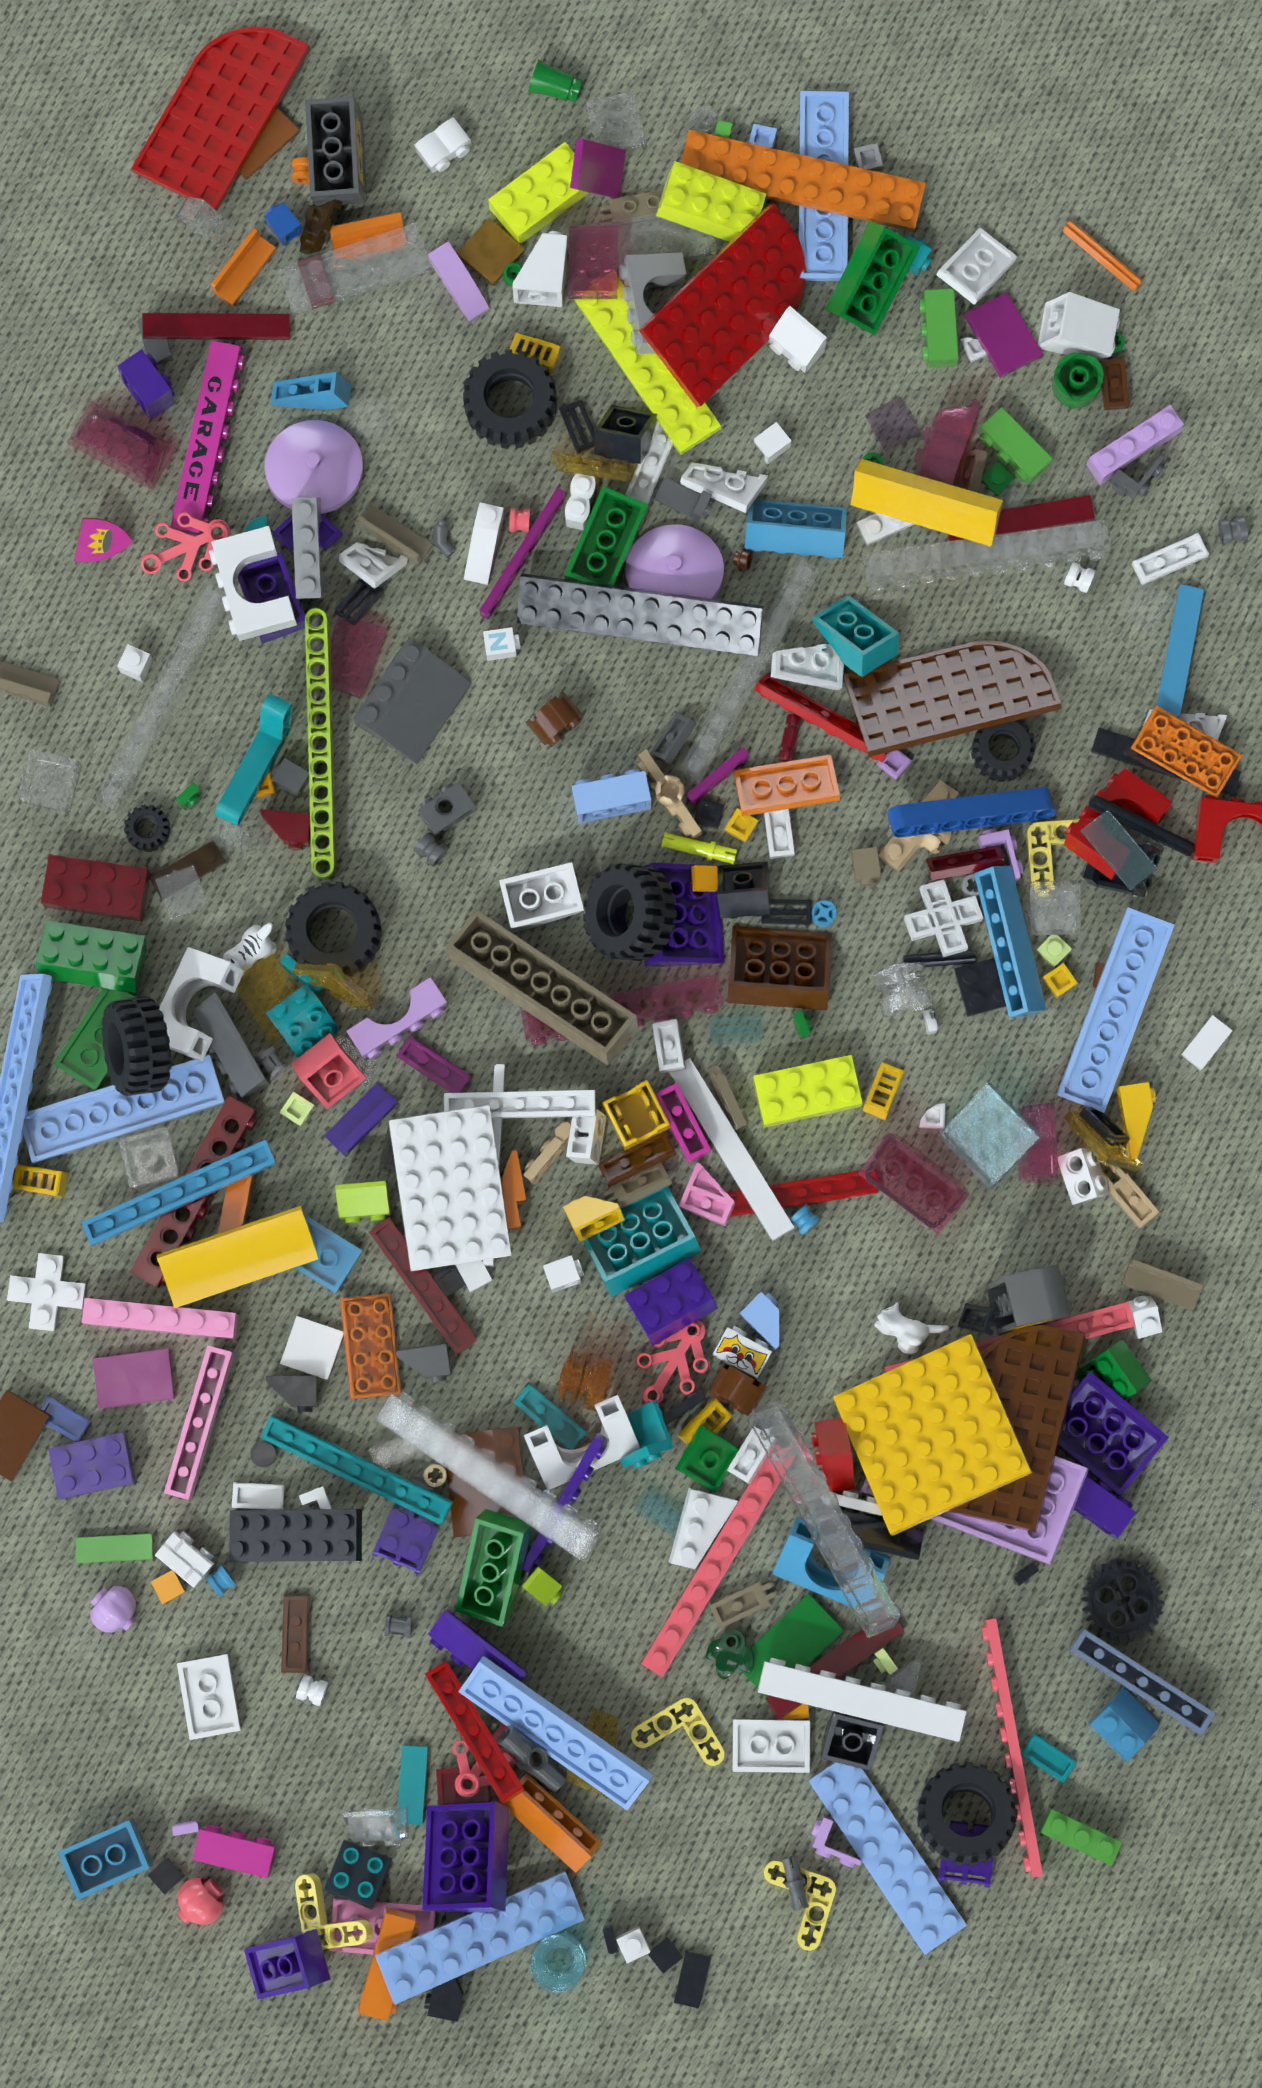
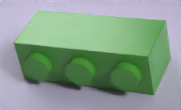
M954 288L924 290L923 298L919 299V313H924V322L920 323L921 337H926V346H922V359L927 360L928 368L957 366L959 358Z
M1002 407L980 427L979 434L981 436L979 438L981 442L988 448L992 446L998 452L996 454L998 459L1005 465L1009 464L1014 469L1015 476L1021 482L1026 481L1030 485L1051 465L1053 458Z
M1048 1808L1038 1830L1042 1834L1110 1866L1113 1865L1122 1845L1121 1841L1051 1808Z

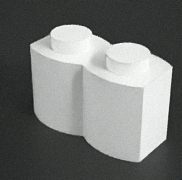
M453 117L441 124L435 131L424 136L414 146L418 155L430 171L434 173L437 170L439 172L446 170L450 166L452 159L456 157L462 158L468 154L472 144L471 139Z
M576 473L571 481V497L565 507V521L567 527L584 530L590 516V505L595 498V478L591 475Z

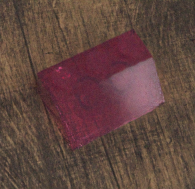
M1055 1102L1022 1106L1020 1113H1016V1128H1021V1138H1017V1152L1022 1153V1163H1018V1177L1023 1178V1184L1054 1183L1058 1179Z

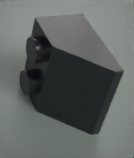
M611 404L594 430V454L608 459L614 458L632 464H641L650 449L657 422V414Z
M768 861L718 866L717 897L720 918L735 919L746 916L759 917L770 915L771 897Z
M834 1711L827 1722L821 1742V1759L871 1771L884 1729V1723Z

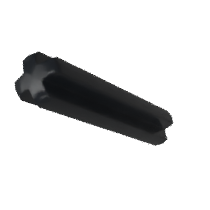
M974 949L943 957L942 952L903 956V966L905 969L973 964L977 961V954Z

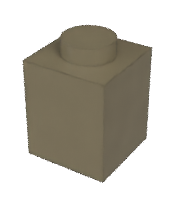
M877 847L852 850L851 859L855 883H861V886L875 885L876 880H880L881 877Z

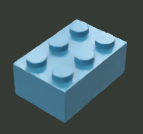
M133 1818L58 1852L77 1900L153 1866Z

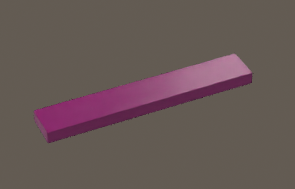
M558 487L556 488L479 611L480 616L487 620L491 618L564 503L565 491Z

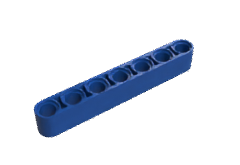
M1041 787L896 805L887 811V816L893 836L902 838L1045 820L1054 816L1056 810L1049 789Z

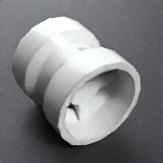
M1072 562L1064 585L1069 587L1076 586L1079 588V591L1087 593L1096 570L1091 568L1084 569L1080 564ZM1080 573V574H1081V575H1080V578H1079V580L1077 581V580H1076V579H1077V576H1078V574Z
M304 1674L296 1698L302 1701L309 1698L312 1704L321 1706L329 1682L323 1680L314 1682L312 1676Z

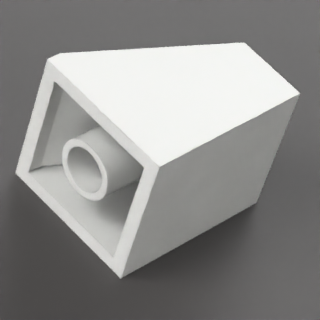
M550 231L548 234L542 233L513 282L514 303L554 307L563 306L568 257L567 235L557 231Z
M1072 292L1063 294L1045 303L1038 346L1040 350L1066 355L1074 352H1080V354L1085 355L1089 354L1098 361L1110 357L1115 349L1114 338L1120 323L1118 318L1120 309Z

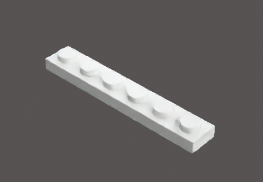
M596 1091L444 1093V1112L489 1105L491 1118L596 1116Z

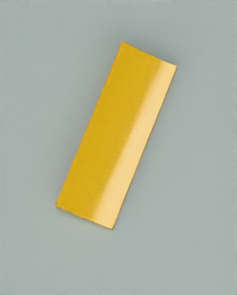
M861 459L855 469L850 505L992 546L1003 500Z
M301 1206L157 1254V1260L174 1308L319 1259L316 1244Z

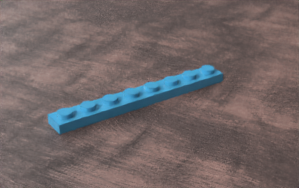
M264 1140L81 1223L90 1245L95 1246L276 1165L277 1162L268 1141Z

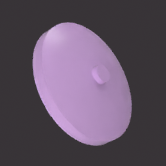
M309 420L293 424L277 435L266 454L265 475L272 494L284 506L292 510L291 498L321 497V514L340 508L354 496L361 484L363 460L358 444L346 430L330 422Z
M664 525L650 530L635 542L626 560V582L628 588L715 599L722 587L724 578L723 558L714 541L702 531L685 525Z

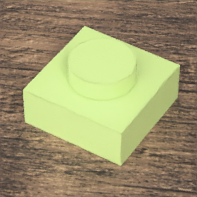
M1053 932L1036 951L1049 964L1055 967L1072 948Z
M293 1092L281 1109L280 1114L302 1127L315 1105Z
M880 1648L873 1653L876 1656L873 1662L881 1673L886 1671L888 1675H891L898 1669L884 1648Z

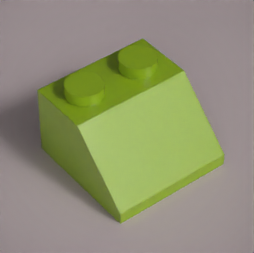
M386 1181L335 1185L339 1218L341 1220L345 1219L346 1224L360 1223V1218L370 1217L371 1221L386 1220L385 1216H391L389 1185Z

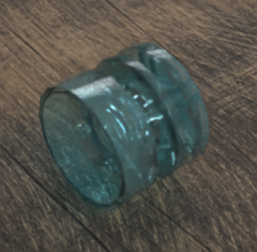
M559 1931L543 1938L537 1944L530 1960L531 1973L535 1982L543 1989L553 1993L565 1992L574 1988L581 1980L587 1965V1951L583 1942L576 1935L566 1931ZM558 1954H562L563 1959L567 1960V1962H563L562 1966L557 1965V1960L553 1959L557 1958Z

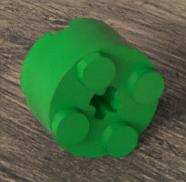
M1074 352L1066 355L1058 363L1052 378V390L1055 397L1060 403L1070 409L1083 408L1090 405L1097 398L1102 387L1103 368L1100 362L1089 354L1085 355L1080 354V352ZM1074 378H1075V380H1080V379H1081L1082 382H1081V383H1079L1078 381L1075 382L1073 379H1074Z

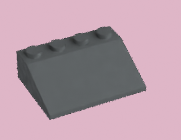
M408 638L353 719L357 726L417 764L472 683L431 651Z

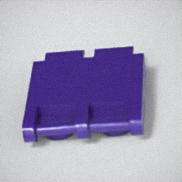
M399 1505L397 1510L391 1509L372 1555L375 1557L378 1555L393 1561L394 1565L398 1566L400 1564L414 1570V1574L419 1575L439 1528L435 1527V1522L419 1515L418 1519L414 1518L415 1512ZM382 1548V1549H385V1550H387V1551H389V1552H391V1553H394V1554H396V1557H395V1556H392V1555H390V1554H388V1553H385V1552L381 1551L380 1549ZM403 1557V1558L408 1559V1560H410V1561H412V1562H415V1563H417V1566H415V1565H413V1564H411V1563H408V1562H406V1561H404V1560H401V1558Z
M950 1820L949 1828L958 1835L975 1837L982 1834L989 1825L973 1823L972 1832H968L969 1823ZM993 1857L986 1863H977L976 1866H968V1863H962L961 1866L953 1865L954 1861L947 1859V1861L940 1859L938 1881L944 1882V1879L961 1881V1884L967 1885V1882L984 1884V1887L990 1888ZM945 1871L961 1873L962 1876L945 1874ZM968 1875L984 1876L985 1879L971 1878Z

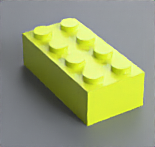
M566 142L488 199L491 212L520 245L589 194L588 192L570 188L574 152Z
M675 161L668 173L656 216L731 242L761 213L766 193Z
M852 1055L753 1076V1084L763 1128L861 1107L863 1104Z

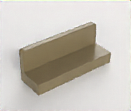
M372 504L363 517L359 515L356 519L358 527L399 554L406 556L418 566L432 548L430 542Z
M0 661V692L48 707L52 706L60 682L58 678Z
M1134 1259L1129 1261L1121 1284L1194 1311L1199 1294L1204 1288V1285Z

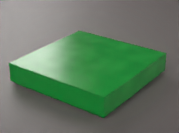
M700 1425L675 1469L716 1493L728 1473L727 1469L740 1448Z

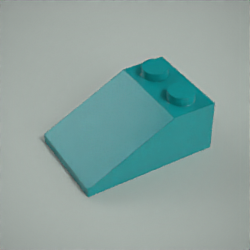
M850 595L812 617L813 623L843 663L861 677L898 655L899 632Z

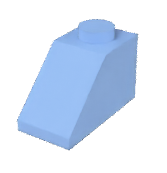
M760 1292L739 1315L776 1350L779 1347V1309L776 1307L779 1303L771 1294L767 1293L764 1295Z

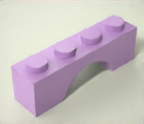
M1169 405L1089 457L1086 466L1099 485L1112 478L1118 469L1122 471L1141 454L1156 446H1161L1181 433L1184 423L1172 406Z
M431 977L410 990L411 1003L409 1010L398 1022L383 1025L366 1018L346 1031L363 1060L367 1057L369 1059L375 1058L382 1053L381 1048L387 1044L391 1046L397 1044L403 1039V1034L409 1030L412 1033L419 1030L425 1025L423 1021L429 1017L435 1019L445 1012L444 1008L447 1006V1001Z

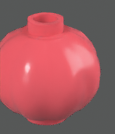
M203 1878L187 1880L178 1892L179 1917L187 1924L193 1922L199 1925H208L215 1922L221 1916L224 1907L223 1898L221 1897L224 1894L222 1888L211 1878L208 1881Z

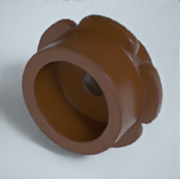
M742 547L739 551L735 552L733 565L737 566L739 571L750 569L753 559L752 551Z

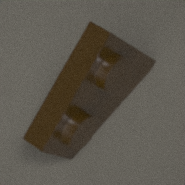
M334 199L320 206L315 204L309 206L305 214L306 222L300 237L301 245L299 252L309 255L321 251L325 238L333 225V222L329 221L334 208H341L342 201Z

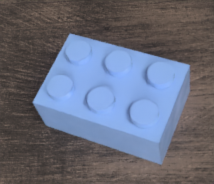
M639 769L628 770L625 772V775L615 777V774L604 775L600 777V780L593 782L590 779L579 780L576 782V785L572 786V796L578 824L651 809V797L645 771L640 772Z

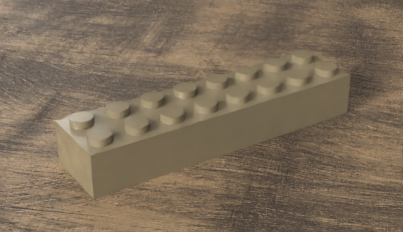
M478 910L471 915L446 946L449 960L606 1065L611 1063L638 1029L637 1016Z

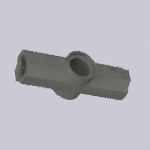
M509 1726L500 1734L497 1744L516 1760L517 1766L521 1770L528 1771L550 1792H556L563 1786L567 1774L548 1758L544 1749L533 1745L513 1726ZM531 1754H532L533 1757H534V1763H533V1765L531 1764V1761H530V1756H531Z

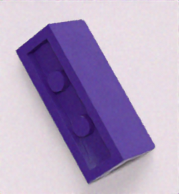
M375 1084L325 1134V1137L346 1157L398 1105V1102L379 1084Z

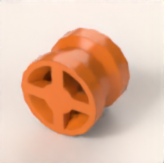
M300 157L291 161V166L294 169V173L291 175L292 182L296 184H310L308 158Z

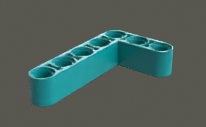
M271 693L266 696L260 711L259 731L219 801L215 816L239 826L285 743V736H288L290 733L293 703Z

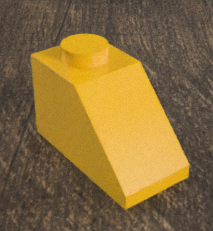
M588 1196L575 1199L568 1205L563 1206L579 1242L625 1220L618 1203Z

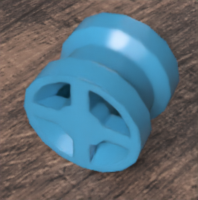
M828 900L817 902L811 912L813 922L819 927L832 925L837 915L835 905Z
M806 1204L790 1221L799 1228V1233L804 1235L821 1218L818 1215H814L811 1212V1207Z
M220 1565L214 1574L206 1576L208 1583L219 1597L225 1594L226 1589L237 1585L223 1565Z

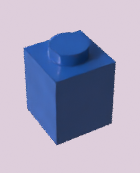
M284 202L280 205L272 206L264 215L266 224L283 246L303 232L300 222Z

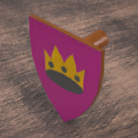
M82 518L74 562H96L110 558L122 552L133 541L115 523L98 518Z

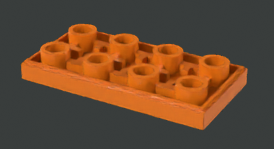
M1157 705L1131 746V749L1216 798L1242 757V754Z
M391 1293L340 1298L350 1400L401 1394Z

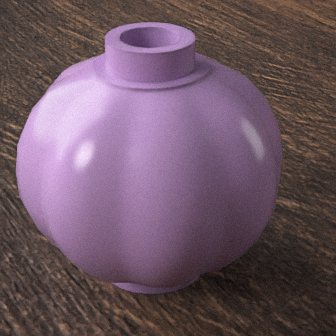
M113 1586L109 1591L103 1587L90 1602L94 1606L90 1611L91 1620L103 1632L113 1633L122 1628L127 1631L136 1620L133 1617L136 1609V1600L134 1595L125 1587Z

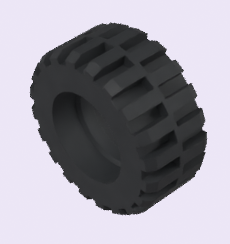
M506 349L505 354L499 355L498 351L493 352L488 360L486 357L478 361L479 366H473L470 370V377L465 380V390L463 392L465 414L471 428L476 430V435L481 439L485 437L488 444L495 446L496 443H499L501 448L508 449L509 445H515L516 449L522 448V443L528 441V444L531 445L536 442L538 435L543 437L547 432V426L552 425L554 414L557 410L555 382L553 376L549 375V369L546 365H540L539 359L535 356L528 358L527 353L519 350L518 354H513L512 349ZM512 380L528 386L533 394V404L523 415L515 418H504L496 415L489 409L487 396L490 390L497 384Z
M614 864L604 869L601 875H598L593 880L594 885L589 887L586 893L588 898L584 900L583 907L586 908L585 914H583V921L586 922V927H584L586 934L591 937L589 940L599 953L612 959L642 961L652 958L654 954H658L663 949L662 945L668 943L671 938L669 934L675 928L673 922L674 918H677V911L674 905L677 903L675 896L672 895L673 889L670 883H666L667 879L662 873L647 866ZM632 896L634 916L630 927L627 928L625 919L626 907Z
M323 882L321 886L316 888L313 885L308 888L306 894H300L296 898L297 902L295 905H291L288 911L290 913L289 918H286L285 922L286 941L296 961L310 974H316L317 977L322 979L327 977L332 980H339L340 977L345 976L350 978L357 971L361 973L365 970V966L369 962H373L375 953L381 946L382 927L374 904L364 892L361 893L352 885L346 886L343 882H335V884ZM338 908L345 910L355 919L357 924L355 941L349 948L339 953L321 951L314 945L311 939L310 930L313 920L321 912L328 909Z
M146 996L112 1001L106 1006L103 1013L104 1017L102 1018V1046L107 1071L111 1077L112 1084L117 1092L125 1096L161 1091L167 1086L170 1079L171 1050L167 1025L164 1022V1015L160 1011L158 1003Z
M965 1762L964 1765L954 1763L947 1769L942 1768L927 1782L918 1803L917 1825L921 1829L920 1835L923 1841L926 1840L928 1842V1848L933 1853L936 1851L940 1854V1859L954 1861L953 1865L961 1866L962 1863H968V1866H976L979 1862L986 1863L990 1861L992 1857L998 1856L1003 1851L1016 1827L1018 1809H1015L1016 1798L1009 1791L1010 1785L1007 1781L1002 1782L1000 1779L1001 1775L995 1770L993 1773L988 1771V1766L983 1764L977 1767L973 1766V1762ZM971 1792L980 1796L988 1804L991 1811V1821L988 1828L982 1834L975 1837H965L956 1834L947 1826L943 1818V1807L946 1800L952 1794Z

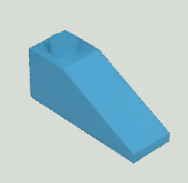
M337 371L273 382L271 405L319 410L349 407L351 384Z

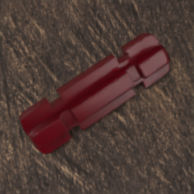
M788 714L785 724L787 727H784L781 742L783 749H780L778 759L783 762L793 761L794 752H792V749L795 750L799 733L797 727H800L801 717L796 714Z

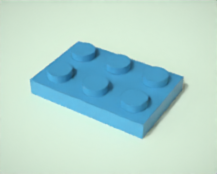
M305 1215L318 1250L319 1259L294 1268L337 1294L363 1251Z

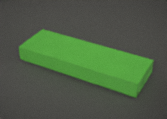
M153 1534L75 1538L76 1563L154 1559Z

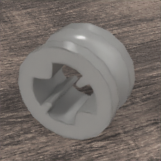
M975 875L966 876L961 885L963 894L967 897L980 896L979 891L973 892L972 890L970 892L967 890L968 881L972 880V883L974 880L976 881Z

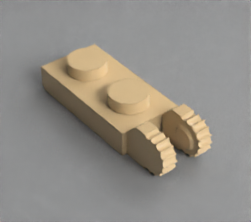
M562 1122L555 1129L553 1140H547L541 1147L540 1152L542 1153L538 1158L530 1160L524 1168L525 1173L523 1176L532 1185L538 1182L568 1145L571 1123Z
M1111 1160L1107 1163L1109 1169L1120 1180L1113 1184L1103 1172L1108 1181L1109 1193L1140 1229L1155 1217L1159 1211L1131 1177L1125 1174Z

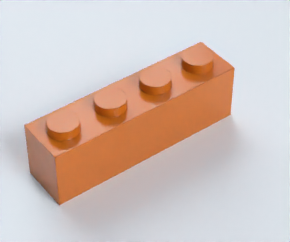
M526 1773L519 1780L525 1791L502 1805L510 1807V1813L576 1873L592 1857L603 1842Z
M388 1907L385 1908L358 2005L359 2014L388 2021L390 2013L395 2014L398 2004L395 2005L392 2001L375 1954L416 1937L419 1929V1924L415 1923L416 1915Z

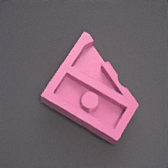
M696 1163L680 1201L679 1208L726 1226L735 1202L700 1163Z

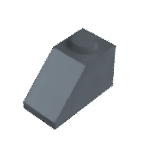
M447 1344L396 1351V1356L426 1379L431 1378L432 1383L447 1381L446 1376L451 1375Z

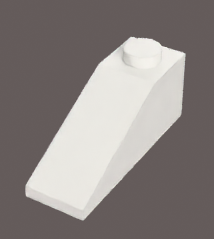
M479 503L464 580L488 585L505 516L503 507Z

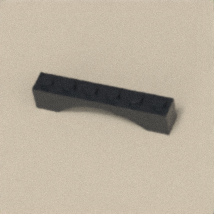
M447 1912V1916L442 1915L440 1925L461 1917L464 1912ZM457 1977L434 1987L432 1994H426L424 2009H429L427 2016L458 2022L464 1992L458 1983Z

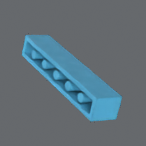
M993 866L974 873L1009 1018L1030 1016L1047 1010L1012 866Z

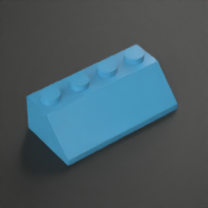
M755 499L748 509L745 548L753 551H775L779 554L797 553L802 556L817 555L829 559L843 558L847 508Z

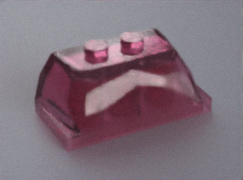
M972 399L969 406H950L936 412L931 427L926 426L922 437V440L926 441L924 447L917 450L914 462L918 463L915 475L953 485L981 402Z
M92 401L67 441L69 446L152 491L177 450L174 445Z
M893 1133L886 1135L858 1172L861 1177L938 1235L970 1194L968 1189L959 1180L902 1137Z

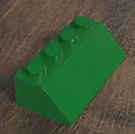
M869 221L825 310L872 335H876L920 247L890 229Z

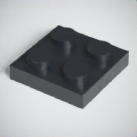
M995 958L954 968L967 1017L1006 1007Z

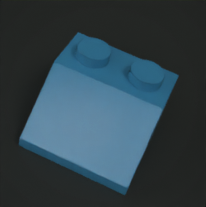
M1124 1687L1088 1722L1099 1736L1127 1762L1146 1744L1160 1725Z

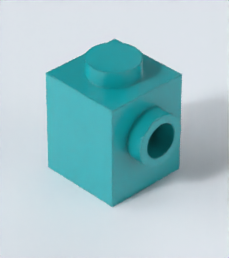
M907 234L905 239L920 247L908 270L918 277L921 271L926 272L933 260L930 258L932 249L929 248L930 246L924 240H916Z

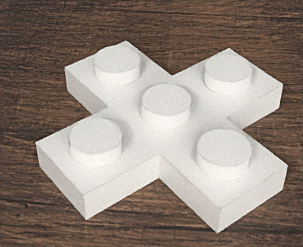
M944 879L920 886L919 890L926 909L905 915L904 917L911 940L914 941L936 935L943 957L967 951L968 945L961 927L983 920L976 896L952 902Z
M38 1253L35 1278L10 1275L7 1301L32 1304L29 1329L55 1332L58 1307L83 1309L86 1284L62 1281L65 1256Z

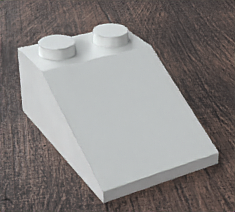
M572 862L499 880L513 933L538 927L584 911Z

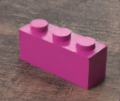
M675 1083L655 1093L670 1123V1130L687 1163L690 1164L710 1154L711 1149L678 1084Z
M207 1824V1828L199 1830L192 1860L264 1878L270 1876L277 1847L271 1844V1839L257 1837L255 1841L247 1839L246 1833L233 1830L231 1834L221 1832V1827Z

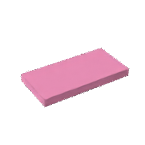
M333 1898L331 1923L366 1920L372 1925L373 1936L369 1942L354 1946L330 1948L329 1951L373 1955L386 1907L416 1915L415 1923L419 1924L417 1936L435 1928L436 1911H423L422 1905L378 1901L375 1902L373 1909H369L348 1899ZM335 1928L333 1936L338 1942L342 1940V1932L340 1929ZM363 1930L351 1931V1936L363 1935Z

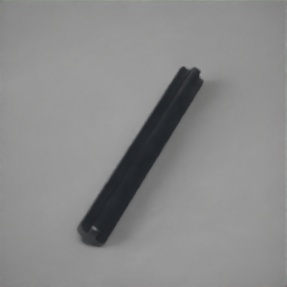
M1094 795L1089 801L1090 809L1185 856H1191L1194 852L1193 842L1098 795Z

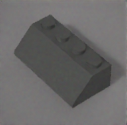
M217 993L212 994L192 1011L195 1015L192 1021L197 1030L200 1032L204 1031L207 1036L213 1038L209 1051L211 1054L216 1052L220 1060L216 1063L222 1074L228 1073L232 1082L229 1083V1086L236 1097L240 1095L244 1100L270 1084Z

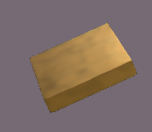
M488 218L462 246L457 255L489 284L494 286L501 279L505 267L510 263L516 262L525 252V248Z

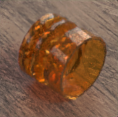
M571 1350L561 1371L558 1383V1402L564 1403L567 1393H572L570 1405L574 1406L578 1397L583 1396L584 1409L597 1412L594 1405L604 1400L613 1361L597 1357L593 1366L589 1367L587 1366V1354H583L581 1363L577 1364L575 1362L578 1352Z

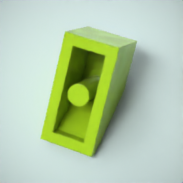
M537 1567L522 1586L545 1606L549 1603L554 1605L563 1595L560 1591L563 1586L540 1567Z

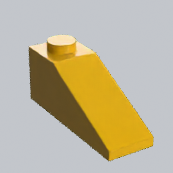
M1149 1082L1119 1086L1116 1089L1123 1132L1130 1138L1126 1145L1129 1163L1137 1160L1153 1109V1103H1156L1155 1090L1150 1088Z

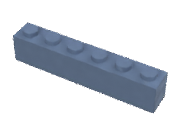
M1080 1629L1068 1648V1651L1199 1735H1203L1216 1714L1085 1629Z

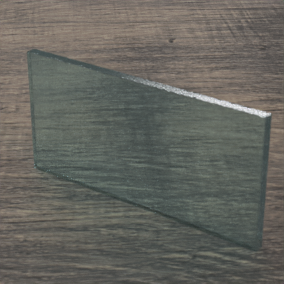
M1109 810L1105 811L1081 830L1082 834L1129 890L1158 869Z

